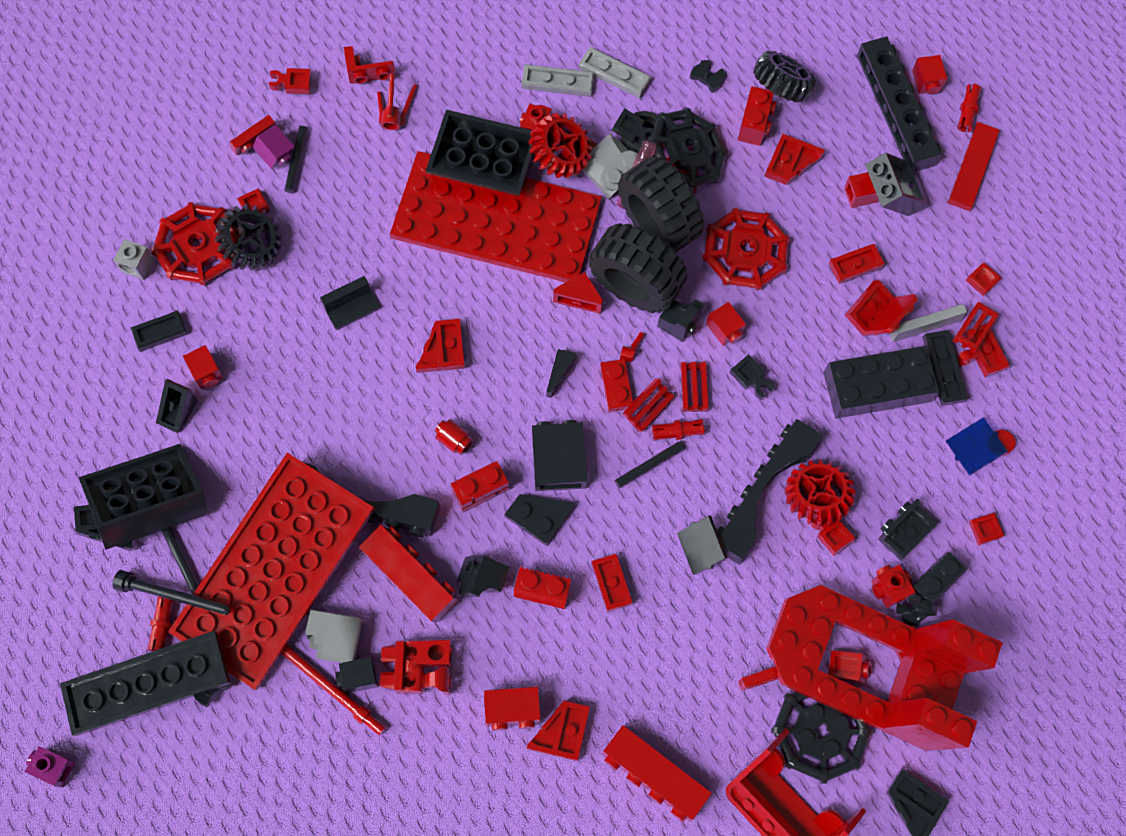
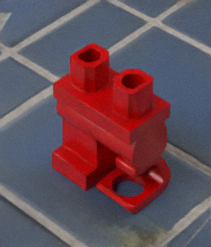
M450 640L396 641V645L382 647V663H395V671L381 672V688L394 690L397 694H423L425 688L435 687L445 695H450V668H452V643ZM424 667H440L428 674L424 672Z

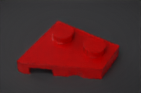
M782 133L764 177L787 185L822 158L825 149Z
M460 319L438 320L434 322L431 335L424 345V351L419 362L416 364L417 373L465 368Z
M563 701L534 738L527 744V750L578 762L590 707Z

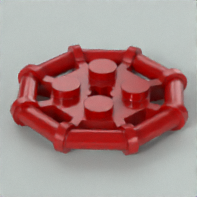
M188 202L187 206L159 220L160 226L154 246L151 247V254L157 258L165 270L168 279L200 283L203 286L209 280L235 267V265L231 266L232 259L230 257L223 260L222 251L217 249L220 243L215 242V237L218 235L215 233V228L219 219L224 217L227 211L225 208H215ZM196 214L210 216L211 218L202 221L196 217ZM188 216L190 217L189 219L185 220L184 222H182V223H180V224H178V225H175V223L181 221L182 219H184V218H186V217H188ZM231 227L230 235L233 243L235 244L237 242V237L234 234V230ZM168 231H173V239H170V243H165ZM195 238H197V240H202V239H203V241L201 242V245H199V246H197V247H196V246H194V247L191 246V245H193V241H192L193 239H195ZM173 251L177 257L173 265L165 254L166 252ZM216 259L220 261L219 264L204 272L203 267ZM183 265H187L190 268H197L198 273L183 271L180 269L183 267Z
M736 207L732 208L731 212L713 224H708L706 227L707 236L705 251L702 255L703 262L709 264L723 281V285L755 288L757 291L761 290L762 286L776 276L787 271L788 244L791 242V239L773 221L770 213L739 210ZM742 220L753 221V222H759V223H758V225L748 224V223H743ZM733 221L735 222L736 226L734 229L727 232L723 230L724 227ZM764 225L773 234L774 238L765 235ZM716 237L723 239L722 249L715 250ZM748 243L749 247L753 248V251L745 252L741 247ZM776 245L778 246L777 259L771 256L772 246ZM723 257L725 259V263L731 267L729 272L726 271L717 258ZM769 264L773 267L761 276H759L758 271L761 270L764 265ZM735 271L750 272L752 278L735 276L734 273Z

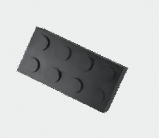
M927 346L833 361L828 363L823 372L835 419L929 403L939 393Z

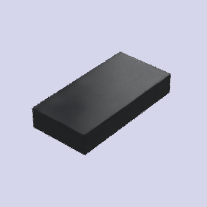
M178 310L130 327L140 352L188 335Z

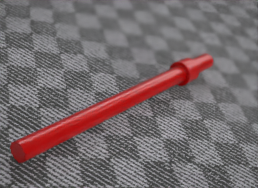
M289 645L285 647L281 654L348 709L357 722L360 724L364 723L378 736L385 731L386 727L371 715L372 712L366 706H360Z

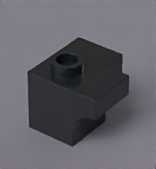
M697 299L689 304H682L674 300L671 306L660 315L657 327L682 342L686 335L691 337L696 330L698 324L695 322L701 315L704 304Z
M484 555L465 557L457 579L458 582L462 583L459 594L466 597H480L483 591L502 592L510 567Z

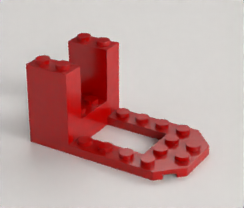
M819 585L784 599L766 649L770 659H773L781 685L924 751L969 748L977 721L953 710L958 691L965 673L995 668L1003 642L954 619L915 629L823 585ZM835 623L903 654L887 701L818 670Z

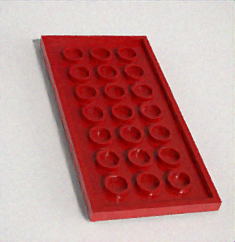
M417 151L390 231L391 239L562 282H567L581 274L602 196L527 178L520 196L427 174L426 168L431 154Z
M286 453L193 593L195 596L230 605V614L223 615L186 604L168 633L180 641H185L212 631L218 632L228 673L252 689L258 690L376 508L291 454Z

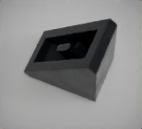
M166 379L156 424L179 433L198 402L191 389Z

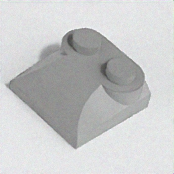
M610 133L593 148L590 153L592 157L587 162V167L582 171L610 199L619 190L618 183L622 174L642 161L637 153L629 151Z

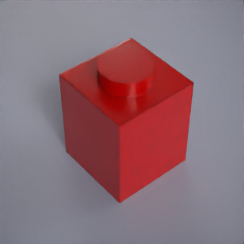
M941 55L917 58L912 72L918 94L938 93L942 90L947 80Z
M868 172L848 177L844 189L851 208L879 202Z
M729 301L709 313L706 320V325L722 346L729 342L734 344L743 337L746 324Z
M206 345L183 355L200 389L213 387L219 380L223 379Z

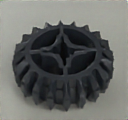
M766 51L762 53L761 57L756 61L753 71L755 78L759 80L761 85H764L767 90H770L780 98H785L787 101L803 102L813 92L816 82L813 73L808 68H805L802 63H799L789 55H784L782 52Z
M247 204L243 205L241 209L238 206L233 207L232 212L229 210L225 212L224 217H221L218 221L220 226L215 228V233L218 234L215 237V242L220 243L217 249L218 251L226 252L223 255V260L230 257L232 259L231 266L238 262L240 263L241 270H244L246 265L252 271L256 268V265L262 269L265 263L271 264L273 257L276 258L279 254L277 249H280L282 246V242L279 241L282 238V233L276 232L279 229V224H272L274 216L268 218L265 216L266 209L262 210L261 213L257 212V205L253 206L251 210H249ZM231 227L234 230V234L237 237V242L235 244L233 243L230 235ZM262 231L266 237V247L263 245L264 242L260 238V233ZM255 233L253 238L246 239L244 242H242L245 237L251 236ZM242 250H249L250 252H252V254L246 253Z

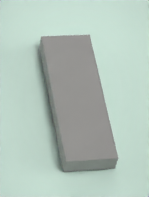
M589 47L579 63L578 69L594 72L595 77L639 99L651 81V76L592 47Z
M525 64L522 89L591 97L594 72Z
M961 304L900 323L899 328L890 333V338L892 342H896L960 322L967 313L966 308Z

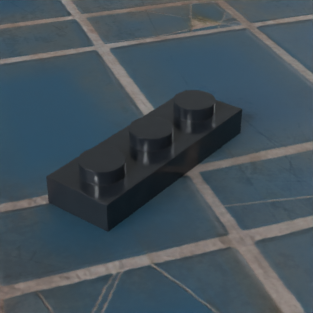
M949 330L924 334L922 338L924 345L927 346L939 388L938 397L941 406L966 402L968 397Z

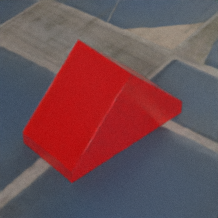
M585 272L556 287L553 292L554 303L601 314L603 300Z

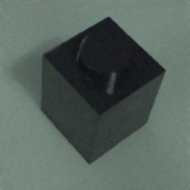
M371 657L339 663L340 671L335 672L338 688L342 687L346 694L378 688L374 661Z

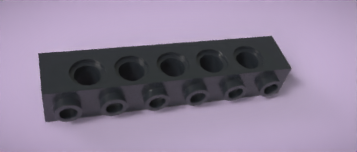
M888 36L861 43L857 58L903 160L911 162L916 172L936 166L942 155L941 146L932 135V127L923 115L921 103L916 100L913 85L908 82L905 76L903 64L899 63L895 46L890 43Z

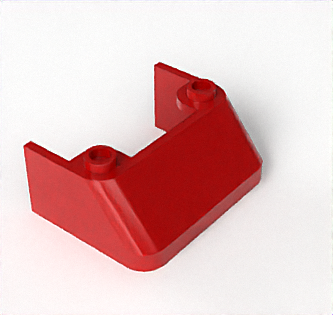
M787 728L768 744L726 787L728 800L762 836H848L867 812L862 807L845 821L834 810L825 809L816 815L778 775L785 767V760L776 747L790 733Z

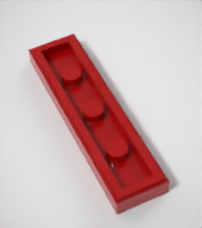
M977 121L950 193L948 204L967 211L971 210L1000 129Z

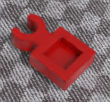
M287 68L286 74H282L278 70L270 71L271 79L278 80L276 82H269V87L274 91L285 87L286 94H310L311 70Z
M814 520L810 524L814 529L821 530L817 538L833 556L843 551L855 541V537L841 521H835L830 526L825 521H822L820 527H818L817 521Z

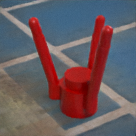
M394 73L390 74L388 106L385 107V110L382 93L380 91L377 92L379 123L381 127L387 130H398L400 125H405V117L418 87L417 84L413 85L402 113H400L399 108L393 106Z

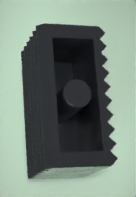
M946 552L912 585L916 592L912 596H920L922 600H927L934 604L967 570L966 567L950 552Z

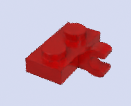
M987 323L980 325L971 339L973 343L977 341ZM972 329L966 330L963 336L967 338ZM991 329L974 354L970 350L959 353V357H957L959 367H963L976 360L984 377L1002 372L1010 367Z

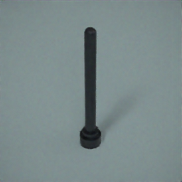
M119 570L113 578V589L126 593L137 590L223 615H228L231 612V607L228 604L141 581L129 571Z

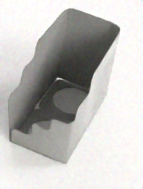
M310 610L305 631L307 639L310 641L309 647L317 650V659L342 663L356 660L364 623L358 617Z

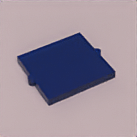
M984 417L945 441L955 455V461L960 462L969 476L1008 453L999 440L998 433L992 430Z

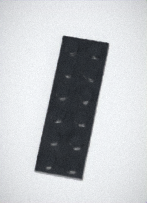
M212 631L60 683L71 735L79 736L231 684L218 632Z

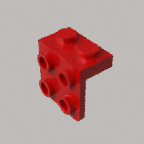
M873 280L846 312L845 316L863 336L890 334L899 328V322L903 317L913 311L918 297L915 294L894 297L880 280Z

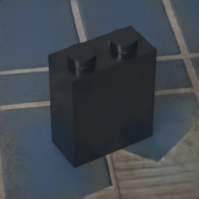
M565 420L562 424H552L549 421H542L532 425L535 491L585 489L587 486L583 422L577 423L576 420Z

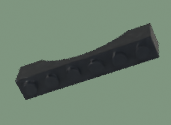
M796 419L792 426L790 424L786 425L780 434V437L783 438L779 446L774 443L767 454V457L770 458L766 466L761 464L753 477L757 478L753 486L749 484L740 495L744 500L739 507L734 505L726 517L730 520L726 527L720 526L717 530L727 557L740 565L756 540L755 513L762 491L781 472L795 465L805 463L823 436L802 421Z
M305 463L306 465L310 466L311 468L319 472L315 465ZM417 494L392 501L372 502L363 500L376 508L368 519V523H374L376 520L383 522L387 528L392 526L396 530H399V528L407 529L410 534L417 537L432 535L440 511L438 500Z

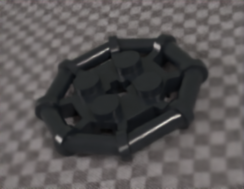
M687 107L669 113L660 112L656 116V123L651 136L647 139V145L651 147L655 157L667 160L661 146L665 147L671 159L669 161L670 165L674 164L678 170L687 171V175L681 171L678 172L681 176H684L687 184L692 189L707 183H717L721 179L720 173L725 159L729 156L728 150L724 148L715 128L717 125L714 122H708ZM681 120L683 123L676 125L673 121ZM696 125L700 127V129L697 130L694 128V126ZM664 127L669 131L666 138L660 137ZM686 143L688 146L693 147L691 151L686 147ZM710 156H715L716 158L714 165L710 163ZM703 169L707 174L696 176V170Z
M796 691L790 694L786 693L783 696L784 701L775 725L771 728V734H774L776 738L786 729L792 708L798 713L793 728L787 729L790 731L789 735H793L794 739H796L799 751L794 755L787 737L779 744L786 761L785 766L788 769L792 768L819 780L821 784H827V781L853 770L858 771L861 768L860 762L868 740L873 735V731L869 728L868 724L853 718L858 729H850L848 720L838 710L816 701L817 704L803 709L798 702L809 697ZM824 725L828 736H823L822 739H819L817 737L818 733L814 729ZM858 736L850 756L845 751L849 737ZM803 755H806L815 760H818L819 768L807 764L799 759ZM840 755L845 760L843 763L828 769L826 768V760Z

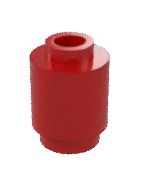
M452 419L448 421L442 420L435 429V433H437L435 439L454 454L459 453L463 455L474 440L470 437L468 431Z

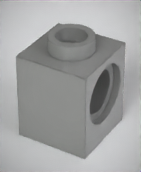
M124 239L113 261L121 273L144 280L154 258L147 247Z

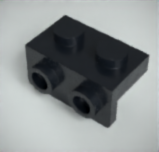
M918 498L912 504L907 501L897 511L900 516L895 521L890 518L880 528L883 533L878 540L900 561L938 524L918 506L921 503Z

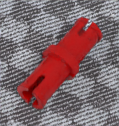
M968 84L966 86L964 102L960 104L959 108L961 115L957 125V129L961 132H966V129L968 132H971L973 129L975 114L979 111L978 100L982 87L978 84Z
M674 420V423L652 425L653 441L670 438L682 440V437L704 435L703 420L684 422Z
M157 597L154 619L150 620L149 625L152 629L147 647L148 651L153 652L165 648L168 629L172 627L170 618L173 600Z

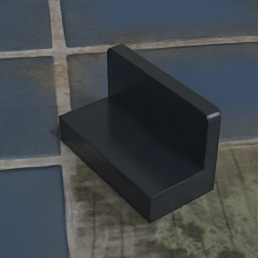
M365 276L320 297L322 306L335 330H339L379 310V305L370 290Z

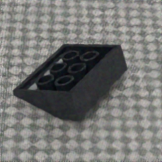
M446 109L426 173L520 196L536 157L535 154L529 153L533 147L528 144L532 138L530 135L532 130Z
M181 444L78 477L105 550L209 514L203 490Z

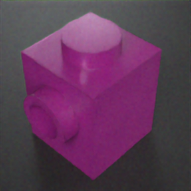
M274 125L257 136L253 148L272 169L278 164L283 166L290 161L294 145L277 125Z
M38 746L37 750H34L29 755L25 772L48 784L62 788L76 762L47 748Z

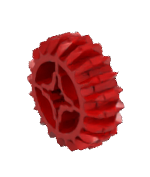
M556 112L551 116H545L535 124L530 134L532 138L528 144L533 147L529 153L536 155L533 162L539 161L541 163L540 169L546 168L547 175L554 173L556 178L563 176L566 179L570 176H576L580 173V170L582 171L587 167V162L592 157L590 153L593 147L588 145L592 139L586 137L588 130H582V122L576 124L574 116L568 119L566 113L559 116Z
M811 459L807 466L801 463L798 470L793 469L791 477H788L786 481V503L791 505V513L798 512L797 517L799 520L806 517L808 525L812 523V520L817 521L818 527L822 525V521H825L829 526L832 524L833 519L840 522L842 515L847 516L849 514V508L853 507V498H855L856 494L855 489H853L854 482L849 480V472L842 473L841 465L834 468L832 460L828 465L823 464L822 459L818 461V464H814ZM832 485H834L838 489L841 496L840 498L836 496V492L831 489ZM800 487L804 489L805 494L808 495L807 501L801 495L799 491Z

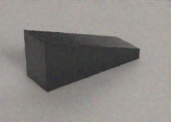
M561 349L557 350L546 397H552L577 360V353Z

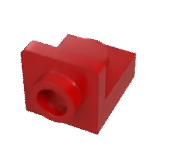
M831 650L828 675L839 680L855 681L861 685H866L867 678L871 677L872 665L869 659L862 653Z

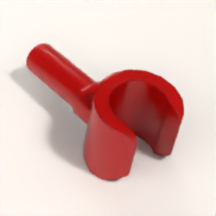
M639 332L631 347H622L620 360L625 359L626 362L634 360L636 349L645 336L643 332Z

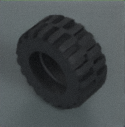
M649 157L622 174L618 183V193L621 197L622 206L633 223L632 225L634 227H641L648 233L655 234V237L665 241L670 248L677 252L701 236L704 229V220L702 219L704 215L702 210H700V203L696 199L694 191L689 187L684 176L680 175L679 170L661 157Z
M618 223L610 226L589 255V268H591L593 276L597 277L596 280L604 285L608 292L613 293L616 298L625 301L632 307L635 306L639 310H646L649 313H660L667 310L687 281V268L682 258L678 257L677 252L670 248L665 241L658 239L651 232L644 231L641 227H633L632 224L627 223L624 225Z

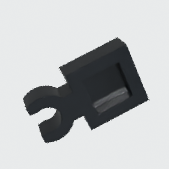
M624 108L611 131L630 143L636 138L643 148H648L645 136L650 137L653 129L642 127L645 120Z
M749 354L730 369L729 373L745 390L751 386L754 388V394L759 400L764 399L765 396L760 388L765 387L770 392L774 389L771 381L762 378L766 372Z

